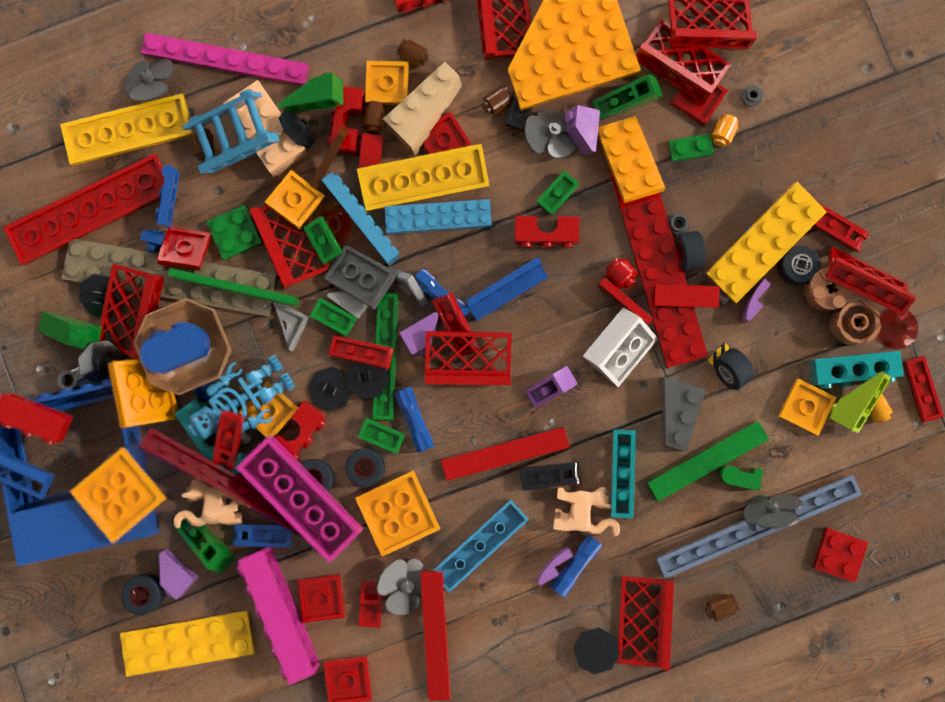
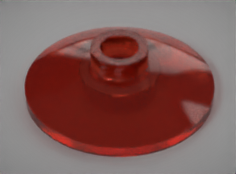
M338 203L323 205L318 211L317 218L323 217L337 243H344L349 238L352 229L349 214Z
M887 309L880 314L881 329L877 337L883 345L891 349H903L915 341L918 335V323L911 312L907 311L902 316ZM898 324H901L903 327L901 332L897 329Z

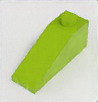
M881 371L841 398L838 403H835L829 418L859 433L892 377Z

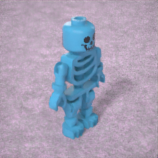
M275 355L267 359L268 365L264 364L261 366L262 369L252 371L245 376L250 384L249 386L246 385L242 377L238 379L245 390V393L243 392L241 395L231 388L221 389L223 386L227 387L230 384V380L241 375L242 369L237 373H232V368L236 366V362L232 363L225 374L221 375L214 384L207 387L206 394L212 397L209 402L213 408L203 407L190 416L191 424L188 427L195 437L200 435L201 438L206 439L218 431L220 414L223 410L230 412L233 410L234 413L238 414L236 408L242 405V415L245 416V420L247 417L245 402L251 399L259 410L262 407L256 398L259 397L261 402L266 405L278 393L282 394L285 388L288 392L296 386L287 372L279 377L281 382H275L273 387L269 389L261 387L262 379L266 375L269 377L273 371L277 374L284 370ZM257 388L258 392L253 394L251 390ZM230 393L235 396V399L230 400L224 394ZM219 399H223V400H225L227 403H226L225 405H223V404L219 401ZM270 409L261 411L256 417H248V420L243 423L242 433L247 429L257 428L256 425L272 422L273 417L269 420L263 418V415L270 412Z

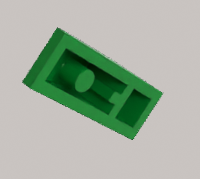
M329 72L323 73L322 76L313 77L279 102L277 108L296 114L343 106V81L335 76V74Z
M647 74L592 102L594 108L600 110L599 120L601 121L644 106L663 97L657 78Z
M42 311L38 332L66 345L85 349L89 343L100 340L102 327Z
M182 519L180 528L175 527L207 569L222 574L236 559L226 544L206 525L192 526L187 519Z

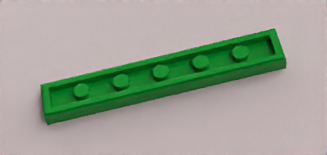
M170 268L169 271L171 278L293 307L298 306L299 303L297 297L173 268Z
M385 293L376 308L375 344L393 348L394 353L389 370H387L389 383L379 397L373 398L372 420H394L399 294Z
M756 421L646 483L655 499L660 501L768 441L769 438L760 422Z

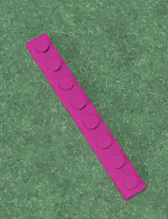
M145 33L141 53L145 56L165 58L170 61L300 86L306 83L309 65L306 63Z

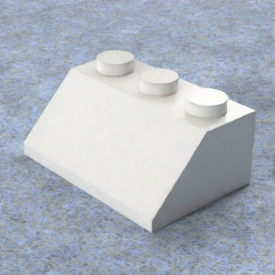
M623 307L583 357L597 371L619 387L658 338L639 316Z

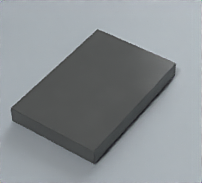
M345 244L342 249L343 254L336 258L323 279L375 310L398 274Z

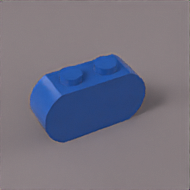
M184 322L172 325V329L164 332L161 330L151 334L152 338L145 340L141 347L140 356L142 363L152 372L167 374L204 358L210 349V338L207 332L199 326L191 323L184 324Z

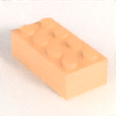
M257 80L242 91L252 89L255 92H262L263 97L254 101L264 129L270 133L278 134L279 142L256 152L268 171L275 178L309 154L303 146L296 144L284 132L278 118L281 115L280 111ZM237 93L236 95L225 101L223 104L239 97L240 94ZM245 105L237 109L246 136L251 140L256 137V130Z

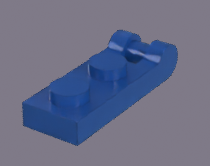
M166 165L162 168L165 180L164 186L159 191L161 203L160 208L156 210L155 219L158 220V225L171 228L180 173L173 166Z
M242 523L232 525V531H234L232 546H292V532L278 524ZM243 531H248V539L243 538Z

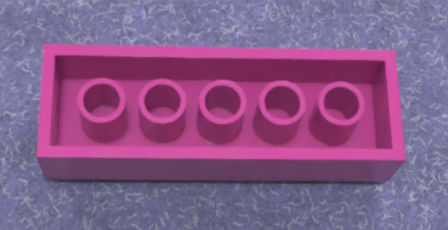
M273 435L268 436L236 467L329 563L363 530V527Z
M265 547L245 556L238 561V571L242 578L245 577L248 584L246 586L247 593L255 601L256 615L259 619L262 618L265 625L263 627L264 634L267 639L270 638L273 644L272 653L275 659L280 661L282 666L280 672L283 679L287 680L289 685L313 675L320 666V662L304 623H302L301 616L272 547Z

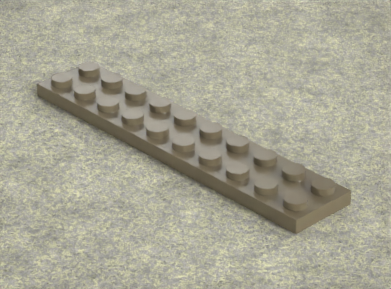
M75 239L68 244L61 278L63 280L82 283L94 273L110 276L112 263H116L151 274L165 276L161 292L162 298L178 301L187 298L206 306L270 317L272 301L176 280L169 276L170 268L272 292H275L277 275L203 262L201 271L158 265L157 258L159 254L79 239ZM118 270L117 279L121 284L128 278L124 271ZM139 276L134 279L139 289L144 286L146 277ZM130 282L122 287L124 291L135 292Z

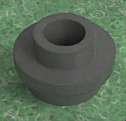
M748 86L742 92V101L747 106H757L763 99V92L757 86ZM750 93H754L756 98H751Z
M681 213L673 214L668 220L673 234L684 233L689 227L688 218ZM675 221H679L681 223L680 228H677L674 225Z

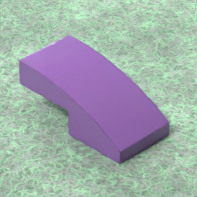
M766 279L759 281L750 293L741 316L743 323L749 322L763 307L758 299L771 285Z
M567 546L556 553L543 567L537 577L540 586L559 575L555 569L557 565L573 557Z

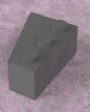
M661 377L662 445L687 452L706 390L667 377Z

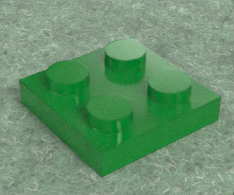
M242 205L207 221V225L224 261L263 244L246 205Z

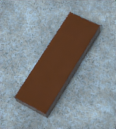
M341 126L310 184L311 187L317 189L321 184L348 133L346 128Z

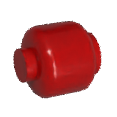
M617 258L606 267L607 279L619 290L623 288L628 290L635 285L637 271L627 259L620 260V258Z

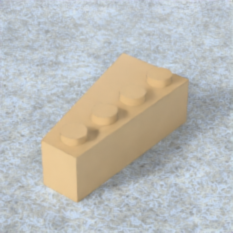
M444 62L383 118L387 128L415 156L419 152L422 143L430 135L429 133L435 123L441 118L445 108H448L462 87L459 75Z

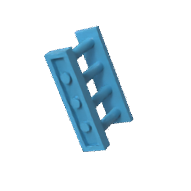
M252 89L244 90L239 93V97L202 116H193L189 119L190 122L182 125L184 130L195 129L206 157L204 159L205 162L198 165L201 174L215 173L280 141L277 133H270L264 129L254 101L263 97L262 92H255ZM245 105L256 130V137L251 140L247 138L237 109ZM227 114L230 115L240 141L238 142L239 146L235 148L230 146L220 120L221 117ZM211 122L222 147V154L218 156L213 154L203 126Z

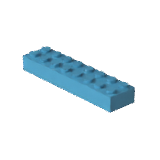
M331 172L324 177L322 181L385 262L391 266L400 259L398 250L395 246L391 247V242L386 235L383 237L380 227L378 225L375 226L372 217L366 215L367 212L364 207L358 205L357 198L353 194L350 195L349 188L345 184L342 185L343 182L338 174L334 175Z
M490 199L385 206L387 235L492 227Z
M510 499L432 571L443 570L444 588L450 593L529 519Z

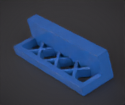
M535 258L468 299L466 305L471 309L470 312L475 320L479 321L546 280L548 275L541 266L542 261L540 258Z
M0 451V465H2L4 470L0 472V481L34 497L44 499L55 475ZM14 470L22 474L24 480L19 482L13 481L10 471ZM34 479L44 484L40 492L32 489L30 480Z

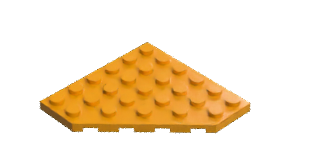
M543 0L508 68L509 78L520 111L632 76L641 71L617 0Z

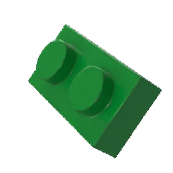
M710 133L668 141L671 163L708 157L714 154Z
M564 170L536 203L549 215L553 216L578 188L580 183Z
M318 217L303 227L323 264H327L343 254L323 217Z
M319 298L310 314V317L347 337L358 319Z
M366 418L358 438L397 454L406 434Z

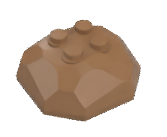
M187 298L145 315L134 341L135 349L149 383L177 395H182L219 379L232 350L216 310ZM179 322L194 324L207 332L210 338V349L204 358L167 374L152 372L142 363L140 356L141 347L145 340L152 338L151 334L161 330L164 332L172 329V325Z

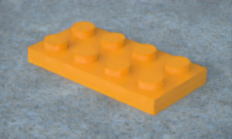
M636 116L598 127L597 137L624 203L665 190L664 183Z

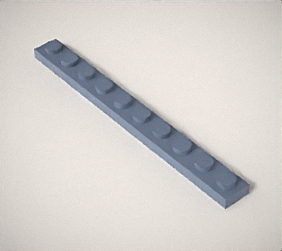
M848 475L799 496L798 498L803 503L802 507L797 510L783 512L797 514L799 516L798 522L861 496L862 493L854 475ZM743 520L658 556L656 561L663 577L666 579L783 528H762L758 524L749 525Z

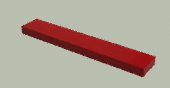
M561 427L443 459L441 462L446 481L570 448L565 428Z
M443 570L421 571L429 701L450 700L451 688Z

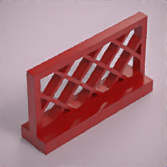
M476 0L483 60H491L495 57H514L518 50L515 44L520 38L524 39V33H527L531 25L528 0H520L523 3V8L520 12L511 5L514 0L509 2L499 0L505 6L500 12L492 7L494 0ZM507 8L516 15L511 22L502 16V13ZM518 18L525 23L526 28L522 32L513 25ZM497 19H500L507 25L502 33L494 26ZM509 28L518 35L513 43L504 36ZM500 39L510 46L506 51H497L496 43Z
M667 0L671 30L669 47L749 49L757 39L756 31L752 29L749 0ZM674 2H681L686 8L680 12L674 6ZM701 3L705 9L700 12L693 4ZM715 3L721 4L725 10L720 13L713 5ZM734 4H743L744 12L740 14L732 6ZM687 10H690L696 16L693 21L684 15ZM708 10L717 17L713 22L704 16ZM727 11L737 18L733 23L723 16ZM681 19L687 25V28H677L676 21ZM700 19L708 27L700 29L695 23ZM720 20L728 28L720 30L714 24ZM740 21L745 26L746 31L739 30L735 24Z
M661 20L648 39L639 48L636 54L638 63L704 105L731 64L707 48L673 47L674 49L665 50L663 43L669 42L670 37H661L659 30L661 28L664 29L670 36L671 30L670 24ZM658 43L660 50H656L649 44ZM689 53L691 60L683 61L681 54ZM694 53H701L704 59L696 60ZM675 54L677 62L667 57V55ZM706 64L708 72H700L698 65ZM712 64H718L723 70L714 71ZM684 66H693L695 73L690 72ZM710 77L712 85L704 81L702 78Z
M267 205L250 209L251 217L284 290L330 269L329 263L324 264L325 267L320 269L309 267L313 256L319 259L320 257L315 253V248H313L312 252L301 248L304 238H308L305 231L302 233L292 229V224L290 227L280 224V215H278L276 222L267 219L264 212L271 209ZM309 218L305 222L306 225L310 223ZM276 227L288 231L284 241L275 237ZM291 232L302 236L298 246L287 242ZM285 245L296 249L293 260L284 257L282 252ZM299 251L311 255L307 265L295 261ZM294 264L305 268L303 275L295 279L291 273Z
M833 246L828 250L829 268L825 273V278L902 316L905 315L916 300L915 295L909 293L906 282Z
M112 263L100 321L102 330L99 341H104L105 333L110 331L115 340L112 342L113 345L117 344L118 346L116 347L123 354L129 355L130 358L140 359L135 349L134 341L145 315L158 310L165 276ZM118 270L124 271L128 278L121 284L117 279ZM139 276L146 277L144 286L139 289L134 279ZM130 282L135 292L127 296L122 287ZM118 290L123 300L116 304L113 300V293ZM138 296L140 300V307L134 309L130 302V299ZM126 303L131 312L125 317L122 316L118 308ZM112 311L115 312L119 319L114 324H111L108 319L109 313ZM133 316L136 326L130 330L125 320ZM122 324L126 334L119 338L114 328ZM126 337H129L132 342L131 350L125 349L121 342Z
M426 331L425 384L511 385L512 332ZM430 336H439L444 343L435 350L430 344ZM454 337H462L466 342L458 351L450 343ZM476 337H483L488 343L478 351L471 342ZM498 337L507 338V345L501 351L492 344ZM446 345L455 352L447 361L438 353ZM468 345L476 352L469 361L460 354ZM489 346L498 353L490 361L481 354ZM435 355L444 362L439 368H429V362ZM457 355L465 362L460 369H454L449 364ZM478 356L487 363L482 369H475L470 364ZM501 356L506 361V370H497L492 363Z
M622 576L618 641L620 655L618 656L617 663L670 670L674 579ZM626 581L636 582L641 589L631 596L626 590ZM651 583L661 584L660 593L655 598L646 590ZM642 591L651 600L643 608L634 599ZM625 594L630 598V599H628L626 602H625ZM659 597H660V605L656 602V600H657ZM632 601L640 611L630 618L625 612V606ZM652 603L659 609V615L653 620L644 611ZM641 613L650 621L643 629H640L633 621ZM624 616L628 619L626 623H624ZM658 619H659V627L655 624V622H656ZM629 623L638 631L630 640L623 633L624 628ZM651 625L658 631V636L652 642L643 633ZM639 635H642L649 643L641 651L632 643ZM657 641H658V648H656V647L654 646V643H656ZM628 645L637 653L632 659L622 658V651ZM652 647L657 653V662L647 661L642 654Z

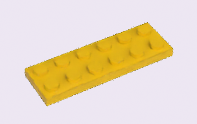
M183 93L60 124L69 163L72 166L190 137L194 134L193 130H184L182 125L190 122L188 107Z
M482 144L357 168L366 211L489 186Z
M794 182L705 274L719 286L733 303H737L826 213L825 209L798 182Z
M249 610L120 633L126 677L256 653Z

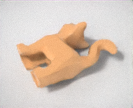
M194 479L191 481L190 486L187 487L186 493L182 494V497L188 498V503L203 499L202 516L197 518L192 512L183 510L178 512L173 520V525L176 528H180L182 519H187L192 526H202L205 524L234 525L242 524V513L234 514L238 510L239 503L232 501L230 505H226V496Z
M558 487L557 498L570 503L571 509L570 513H563L561 509L555 510L553 529L561 531L577 530L591 534H600L607 527H611L612 535L614 537L618 536L620 526L614 519H603L597 526L591 524V506L600 509H611L612 505L609 504V495L605 487H599L593 492L582 490L565 492L564 488Z

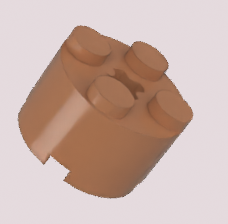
M829 267L819 270L812 277L811 281L803 286L806 302L811 308L820 312L842 308L851 300L853 291L825 278V273Z
M853 301L833 312L829 322V329L833 336L843 344L857 345L873 340L880 332V314L877 308L869 302Z

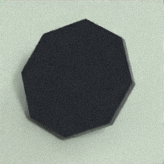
M284 110L278 117L284 132L296 144L308 149L311 148L315 140L307 126L309 122L304 117L300 119L297 115Z
M94 273L80 284L79 301L91 315L102 316L110 276ZM118 290L113 293V300L116 304L122 301V296Z
M108 340L91 342L78 356L79 374L95 385L102 384L101 381L111 379L108 363L123 361V352Z
M352 362L345 372L348 390L362 400L379 397L389 383L388 371L386 369Z
M334 367L315 372L308 386L313 404L328 412L346 406L352 395V392L347 387L346 373Z
M600 627L581 632L573 647L579 667L594 675L611 670L620 655L615 636Z

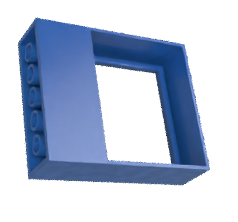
M109 379L101 381L102 385L86 384L80 386L81 389L73 390V388L60 390L59 394L46 393L38 395V398L27 399L61 411L115 399L112 382ZM0 425V451L27 462L22 433H20L21 430L15 427L6 428ZM139 426L121 428L124 448L149 477L145 454L142 450L138 449L142 442ZM0 465V472L4 471L2 465ZM14 470L10 471L13 481L19 482L24 480L22 474ZM1 482L17 566L160 533L155 508L120 539L112 543L71 492L44 497V499H34V496Z

